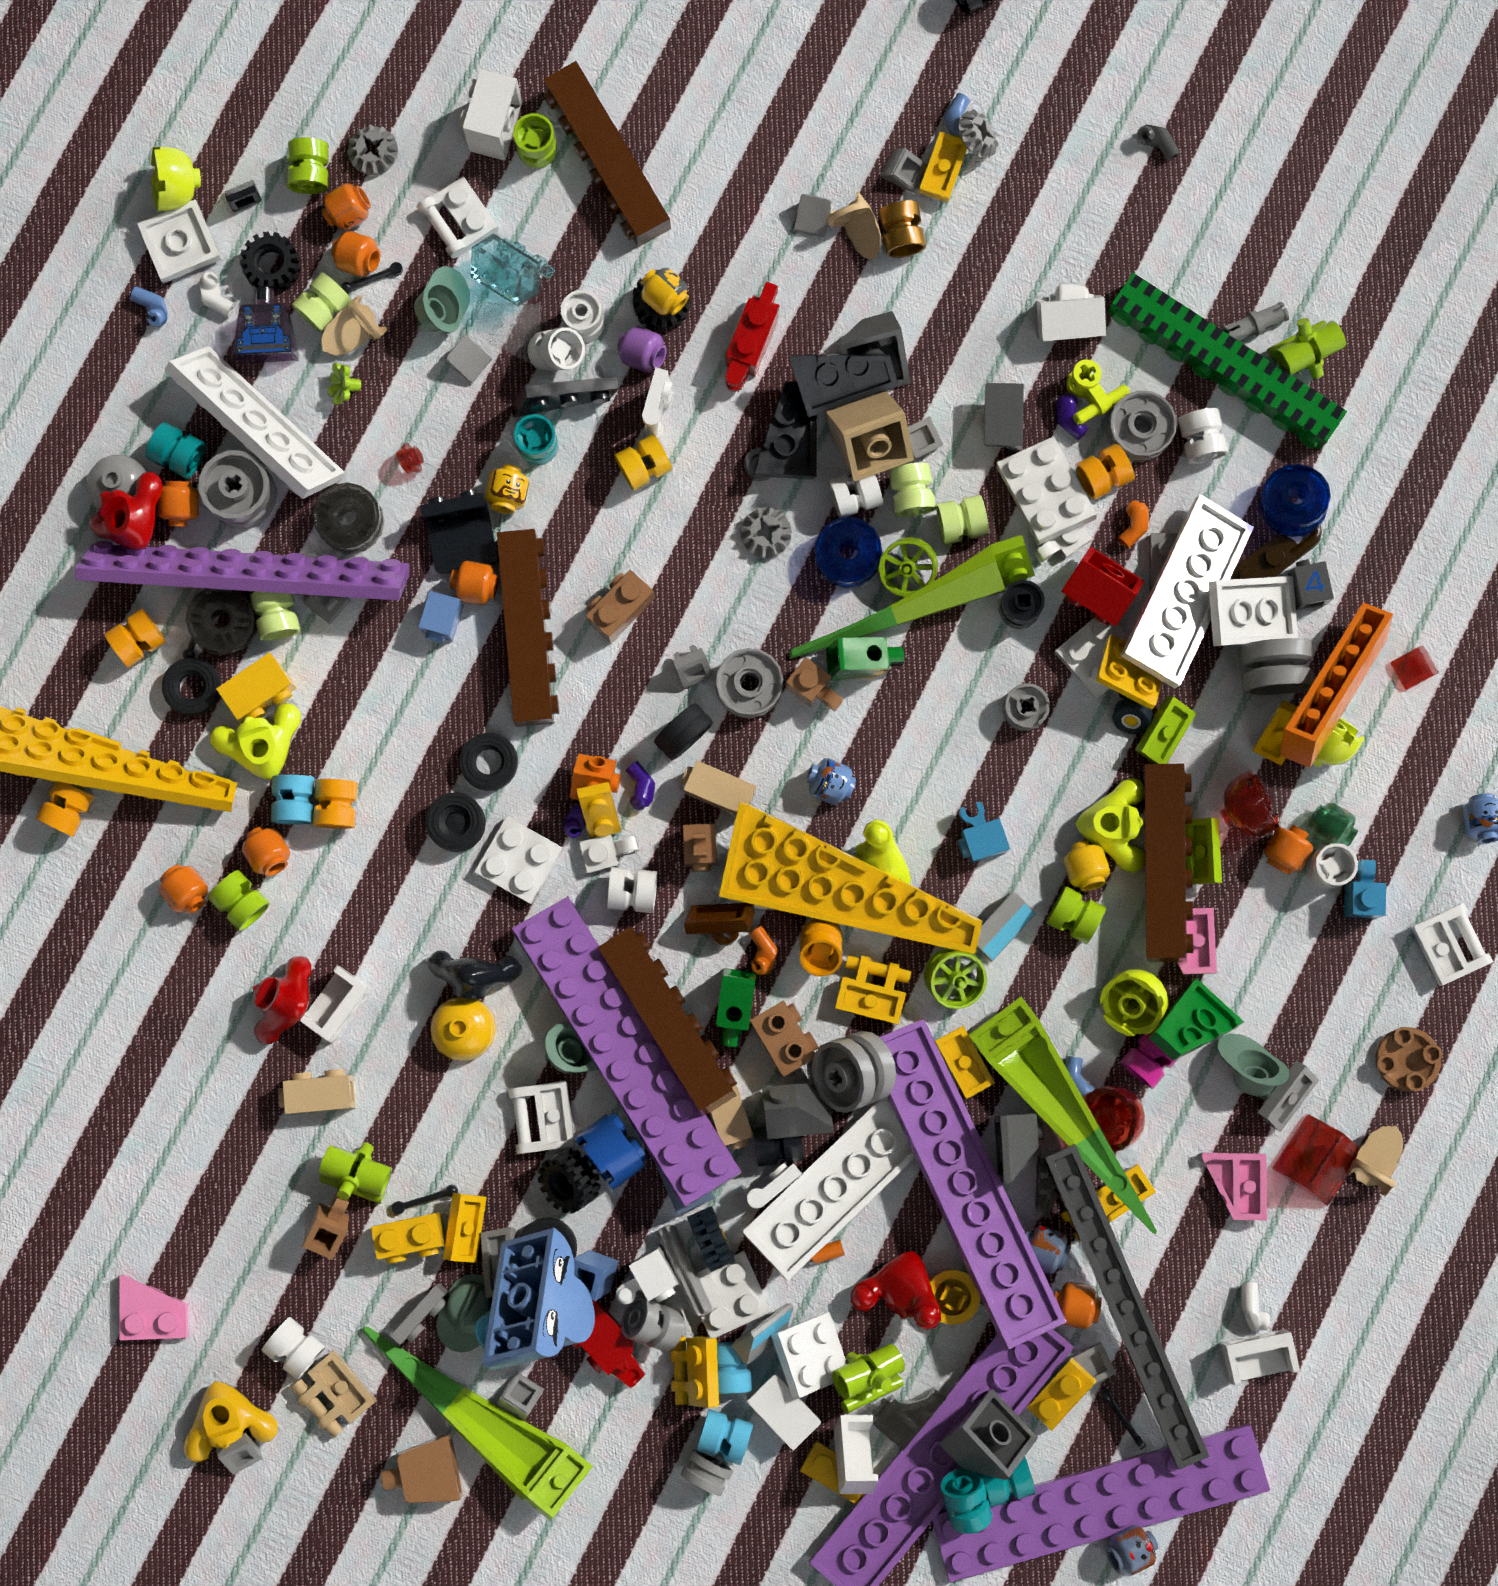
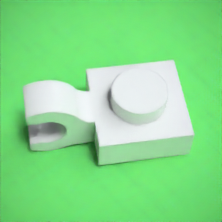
M1081 526L1048 541L1039 547L1034 555L1040 564L1045 563L1058 552L1066 559L1088 544L1092 537Z
M610 834L605 837H596L579 842L588 874L620 866L617 856L639 851L634 836L613 842L612 835Z

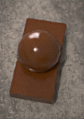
M754 904L692 905L684 923L686 934H707L710 941L717 946L725 947L732 945L737 940L739 932H749L755 915Z

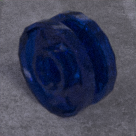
M1301 464L1285 465L1273 471L1265 481L1260 501L1261 515L1268 527L1278 534L1289 537L1305 536L1317 530L1325 521L1331 498L1329 484L1320 472L1310 466ZM1296 497L1299 498L1302 502L1299 504H1295L1290 502L1288 499Z
M854 517L837 518L828 523L819 533L815 545L816 567L822 577L833 586L844 589L857 588L869 582L878 572L882 556L881 539L875 529L864 520ZM844 547H852L856 550L857 555L852 559H845L839 552Z

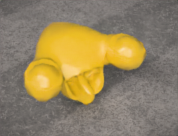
M214 1381L202 1397L192 1428L184 1440L183 1453L188 1460L199 1463L208 1459L212 1449L211 1446L227 1449L230 1444L242 1437L243 1431L246 1428L249 1429L252 1437L260 1443L271 1442L278 1434V1422L272 1414L254 1406L234 1387L224 1382Z

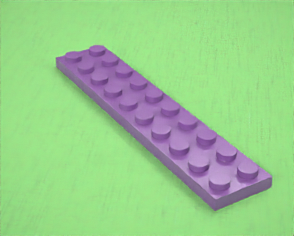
M110 541L92 543L75 567L76 580L384 600H400L410 575L409 563H401L397 559H385L381 562L369 561L365 557H353L349 560L337 559L333 555H321L317 558L305 557L301 553H290L285 556L273 555L269 551L241 553L237 549H226L223 551H209L205 547L177 549L173 545L146 547V549L137 551L122 545H113Z
M567 896L513 927V935L683 1208H686L741 1173L740 1168L707 1116H702L603 957L598 948L597 941L569 897Z
M925 1019L879 1037L890 1049L895 1062L896 1080L894 1089L888 1096L889 1102L1004 1350L1007 1351L1066 1323L1067 1321Z
M1052 1329L1005 1351L996 1333L878 1476L879 1482L873 1493L863 1495L860 1501L854 1505L811 1557L809 1563L835 1586H879L945 1506L941 1491L942 1479L949 1472L961 1468L939 1444L952 1426L990 1389H993L1019 1416L1074 1349V1346Z
M1248 1423L1203 1436L1202 1440L1210 1457L1180 1470L1176 1467L1168 1447H1164L1035 1484V1495L1022 1499H1017L1011 1495L1007 1503L991 1507V1523L978 1533L961 1534L953 1530L950 1526L947 1510L940 1511L932 1522L949 1582L1111 1537L1132 1525L1142 1528L1270 1491L1251 1425Z

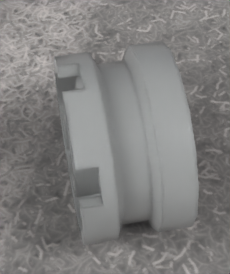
M1023 683L1015 686L1008 693L1003 703L1005 720L1012 728L1019 731L1034 730L1047 718L1050 701L1047 693L1037 685ZM1021 703H1030L1032 711L1023 714L1021 712Z
M693 1449L689 1455L691 1461L688 1466L683 1467L680 1475L695 1486L711 1494L721 1496L725 1489L723 1484L726 1479H730L733 1470L716 1458Z

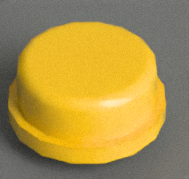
M956 1269L944 1270L935 1275L930 1281L934 1296L941 1308L940 1322L949 1325L962 1324L973 1317L978 1310L980 1296L972 1278L967 1273Z

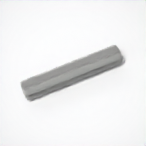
M670 1224L657 1231L659 1240L694 1316L704 1317L712 1311L710 1301L676 1227Z

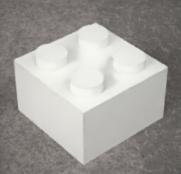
M480 69L478 78L471 81L469 88V98H471L469 108H464L462 111L460 127L463 128V138L466 139L470 152L505 161L513 137L514 126L522 106L517 78Z

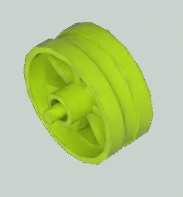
M914 537L898 539L887 547L880 558L879 573L881 581L895 595L907 597L934 581L939 566L937 555L932 547L922 539ZM906 544H914L921 548L914 557H909ZM900 545L904 561L889 555V553ZM926 551L932 564H918L917 560ZM886 560L900 566L899 569L886 574ZM916 570H932L927 583L924 582ZM900 574L904 577L901 589L890 581V579ZM912 576L921 587L915 590H907L909 577Z
M942 948L933 954L926 964L924 980L928 991L939 1003L947 1008L962 1009L971 1006L982 996L987 984V974L982 962L974 954ZM961 956H966L973 960L960 969ZM954 957L953 965L946 966L944 964L945 961ZM941 967L944 970L943 976L935 978L936 971ZM976 968V980L965 976ZM948 983L939 996L934 985ZM967 984L973 985L969 992L965 994L963 989L966 988ZM955 988L958 992L959 998L948 999L952 990Z

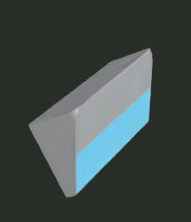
M1015 891L1011 892L982 924L977 948L993 962L1036 913Z
M786 1303L767 1315L733 1342V1348L745 1365H748L774 1344L771 1334L788 1327L793 1310L791 1303Z

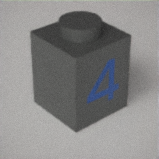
M1315 559L1302 560L1297 562L1296 567L1288 573V576H1293L1296 610L1327 605L1334 599L1326 561L1316 563Z

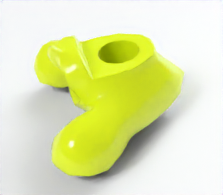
M285 702L276 707L273 716L275 725L269 724L264 718L247 717L237 727V735L235 730L227 725L218 726L210 733V745L217 753L231 757L254 775L266 780H272V776L279 775L285 764L290 741L301 723V712L294 704Z
M1134 778L1121 781L1111 793L1086 809L1075 823L1079 833L1087 841L1101 846L1104 852L1109 854L1122 870L1131 873L1141 870L1145 865V852L1136 845L1128 844L1130 840L1137 837L1140 827L1143 825V820L1139 816L1137 808L1130 806L1137 805L1145 799L1144 785L1140 780Z
M875 819L867 823L863 831L866 841L856 846L855 857L911 885L909 868L897 847L891 828L883 820Z

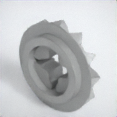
M973 109L963 113L959 118L960 136L969 151L979 158L987 159L996 153V148L999 146L995 138L997 132L992 129V123L986 121L983 113L979 114Z
M369 124L366 128L357 129L356 134L349 138L347 153L350 162L358 171L368 175H377L393 166L397 159L398 146L393 134L383 126L374 127ZM366 141L371 142L372 145L380 144L377 147L380 158H377L371 152L365 154L367 151Z
M771 507L757 508L746 516L741 527V539L745 548L751 554L760 558L778 556L785 551L791 541L792 530L790 522L783 512H779ZM761 521L768 528H777L771 533L772 544L766 540L765 536H756L761 531Z

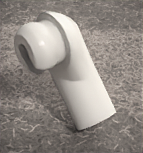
M205 272L199 281L202 303L218 313L230 317L235 309V303L221 296L217 275L212 272Z

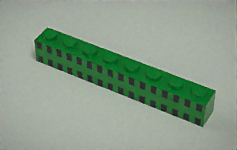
M1132 273L1108 311L1117 324L1122 327H1131L1138 332L1139 337L1146 343L1151 345L1157 344L1165 349L1168 357L1177 362L1182 360L1192 367V371L1197 376L1203 379L1209 378L1219 384L1218 387L1223 393L1229 396L1236 395L1245 401L1248 409L1257 414H1265L1272 419V423L1277 428L1293 432L1299 436V441L1309 448L1314 449L1316 447L1321 450L1347 413L1345 409L1135 273Z

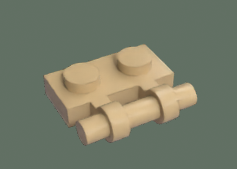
M336 1350L329 1353L308 1372L315 1382L311 1388L302 1379L291 1387L299 1396L298 1402L303 1407L307 1406L319 1420L316 1422L322 1430L326 1429L333 1438L344 1430L335 1420L342 1414L351 1424L377 1401ZM322 1391L335 1406L330 1411L316 1397Z

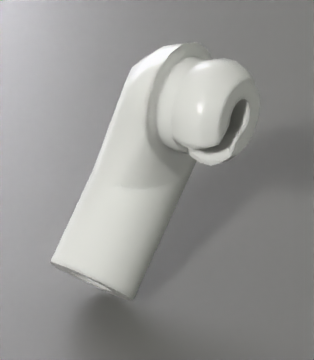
M1253 1282L1242 1283L1241 1305L1248 1327L1256 1332L1258 1329L1267 1330L1270 1325V1317L1266 1312L1259 1313L1258 1284Z

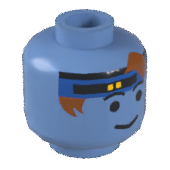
M824 758L818 765L812 764L810 766L805 781L809 783V793L811 796L831 805H837L841 801L846 802L850 798L855 787L856 778L852 777V770L847 765L830 758Z
M1489 793L1470 797L1469 802L1462 809L1465 833L1470 838L1478 839V842L1481 844L1498 841V799L1495 798L1494 794Z

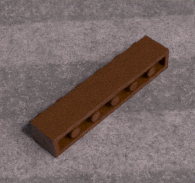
M577 61L544 78L546 91L542 92L546 103L551 110L556 107L561 117L558 118V122L566 135L572 134L576 143L573 147L582 162L587 160L592 169L589 170V174L596 187L602 186L607 193L604 199L612 214L618 212L623 220L620 226L628 240L634 239L637 246L640 247L669 231L671 223L668 214Z
M535 529L497 532L513 722L516 727L555 723L554 714H560L558 695H552L551 683L557 682L555 663L549 664L548 651H554L552 632H546L545 620L551 619L549 600H543L542 588H548L547 570L540 567V557H545L544 538H538Z
M1184 763L1145 764L1147 962H1187V953H1193V934H1187V921H1193V901H1186V889L1193 888L1192 869H1186V856H1192V837H1186V824H1192V805H1185V792H1192L1191 773H1185Z
M630 926L598 946L702 1116L709 1114L736 1097L737 1095L732 1087L737 1082L727 1067L721 1070L715 1059L720 1057L719 1053L710 1039L705 1043L701 1039L698 1032L703 1029L693 1012L686 1015L681 1007L686 1002L676 985L670 988L664 978L669 974L659 958L655 961L651 959L647 951L652 949V946L643 932L636 935Z

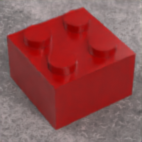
M1090 547L1061 592L1066 594V600L1079 608L1084 606L1094 612L1092 615L1099 622L1105 625L1111 623L1116 627L1137 596L1145 580L1095 548Z

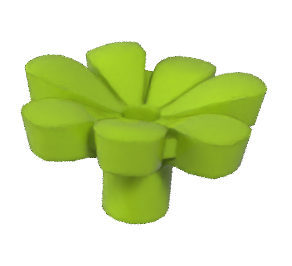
M333 363V372L329 376V381L333 385L329 386L327 391L329 397H333L332 404L339 405L343 401L350 399V391L359 392L361 390V380L349 377V366Z

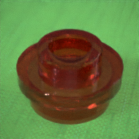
M409 443L403 444L401 446L402 449L396 452L401 467L407 474L421 472V464L424 463L422 453L417 446L412 447Z

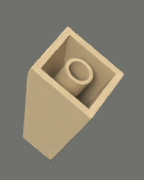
M887 391L825 411L830 434L854 482L914 461L905 413Z

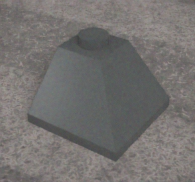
M893 311L862 319L838 342L840 354H888L891 358L898 385L903 386L911 383L902 329Z
M814 1083L762 1088L768 1140L834 1132L831 1107L820 1097Z
M1037 1114L994 1115L997 1175L1002 1183H1011L1038 1149V1140L1044 1139L1042 1120H1037Z
M990 1389L952 1426L939 1444L962 1469L1007 1480L1038 1437L993 1389Z

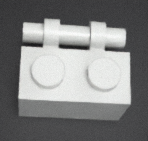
M661 1246L630 1263L629 1268L634 1277L623 1282L618 1287L616 1297L620 1303L630 1304L634 1301L638 1291L642 1289L648 1301L656 1298L659 1303L675 1294L677 1290L674 1286L678 1285L679 1281Z

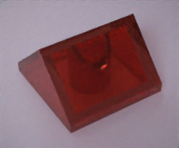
M1307 1114L1272 1169L1328 1206L1347 1178L1351 1163L1356 1158L1360 1148L1341 1131Z

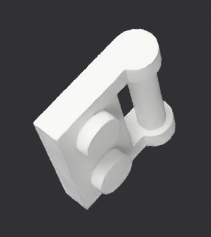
M464 176L432 197L423 199L417 205L421 215L428 218L446 244V251L452 259L461 256L499 231L497 224ZM443 205L446 207L464 233V238L457 240L437 211L438 208Z
M655 368L642 413L646 437L654 433L658 440L664 434L663 426L660 423L664 409H670L674 396V391H672L673 382H669L668 371L660 368Z
M1465 903L1454 906L1411 927L1439 986H1443L1493 962L1490 954H1485L1466 915L1468 909ZM1455 920L1473 960L1466 961L1447 921Z
M567 1081L508 1089L509 1099H513L519 1143L515 1145L517 1154L575 1146ZM534 1095L540 1141L531 1142L526 1097Z
M783 1163L769 1175L773 1181L766 1187L750 1190L747 1195L748 1204L753 1208L765 1206L802 1173L794 1163L790 1167Z

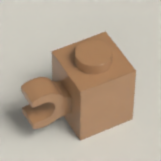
M806 657L786 681L785 688L809 707H812L816 700L819 699L835 712L843 702V698L827 688L830 684L831 676Z
M716 824L683 825L685 867H691L692 872L711 871V866H718Z
M336 1192L330 1207L322 1203L318 1204L305 1229L303 1248L333 1260L347 1233L349 1215L344 1212L349 1204L348 1200L340 1199Z

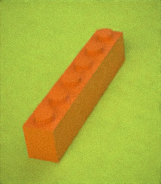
M1364 602L1362 603L1285 727L1280 756L1309 768L1312 766L1386 643L1393 613Z

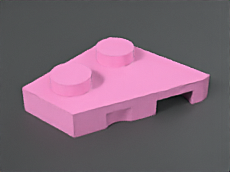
M1193 908V921H1187V934H1193V953H1187V962H1177L1183 975L1217 974L1214 908Z
M1202 1152V1159L1233 1220L1267 1221L1266 1154Z
M129 1275L119 1276V1340L189 1337L188 1303L176 1297H170L157 1288L147 1286L132 1279L133 1277Z

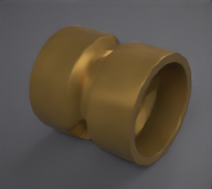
M898 201L888 204L879 210L881 230L887 231L883 240L888 257H907L926 249L924 230L918 226L921 223L919 204L916 201Z

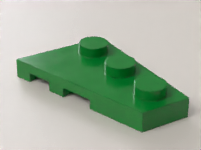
M1195 978L1188 984L1149 1039L1175 1061L1237 1029L1244 1021L1202 982Z

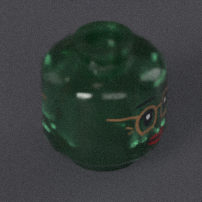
M1329 802L1325 806L1319 804L1307 823V826L1310 827V836L1325 846L1334 843L1349 846L1358 833V830L1354 828L1356 822L1355 815L1333 802Z

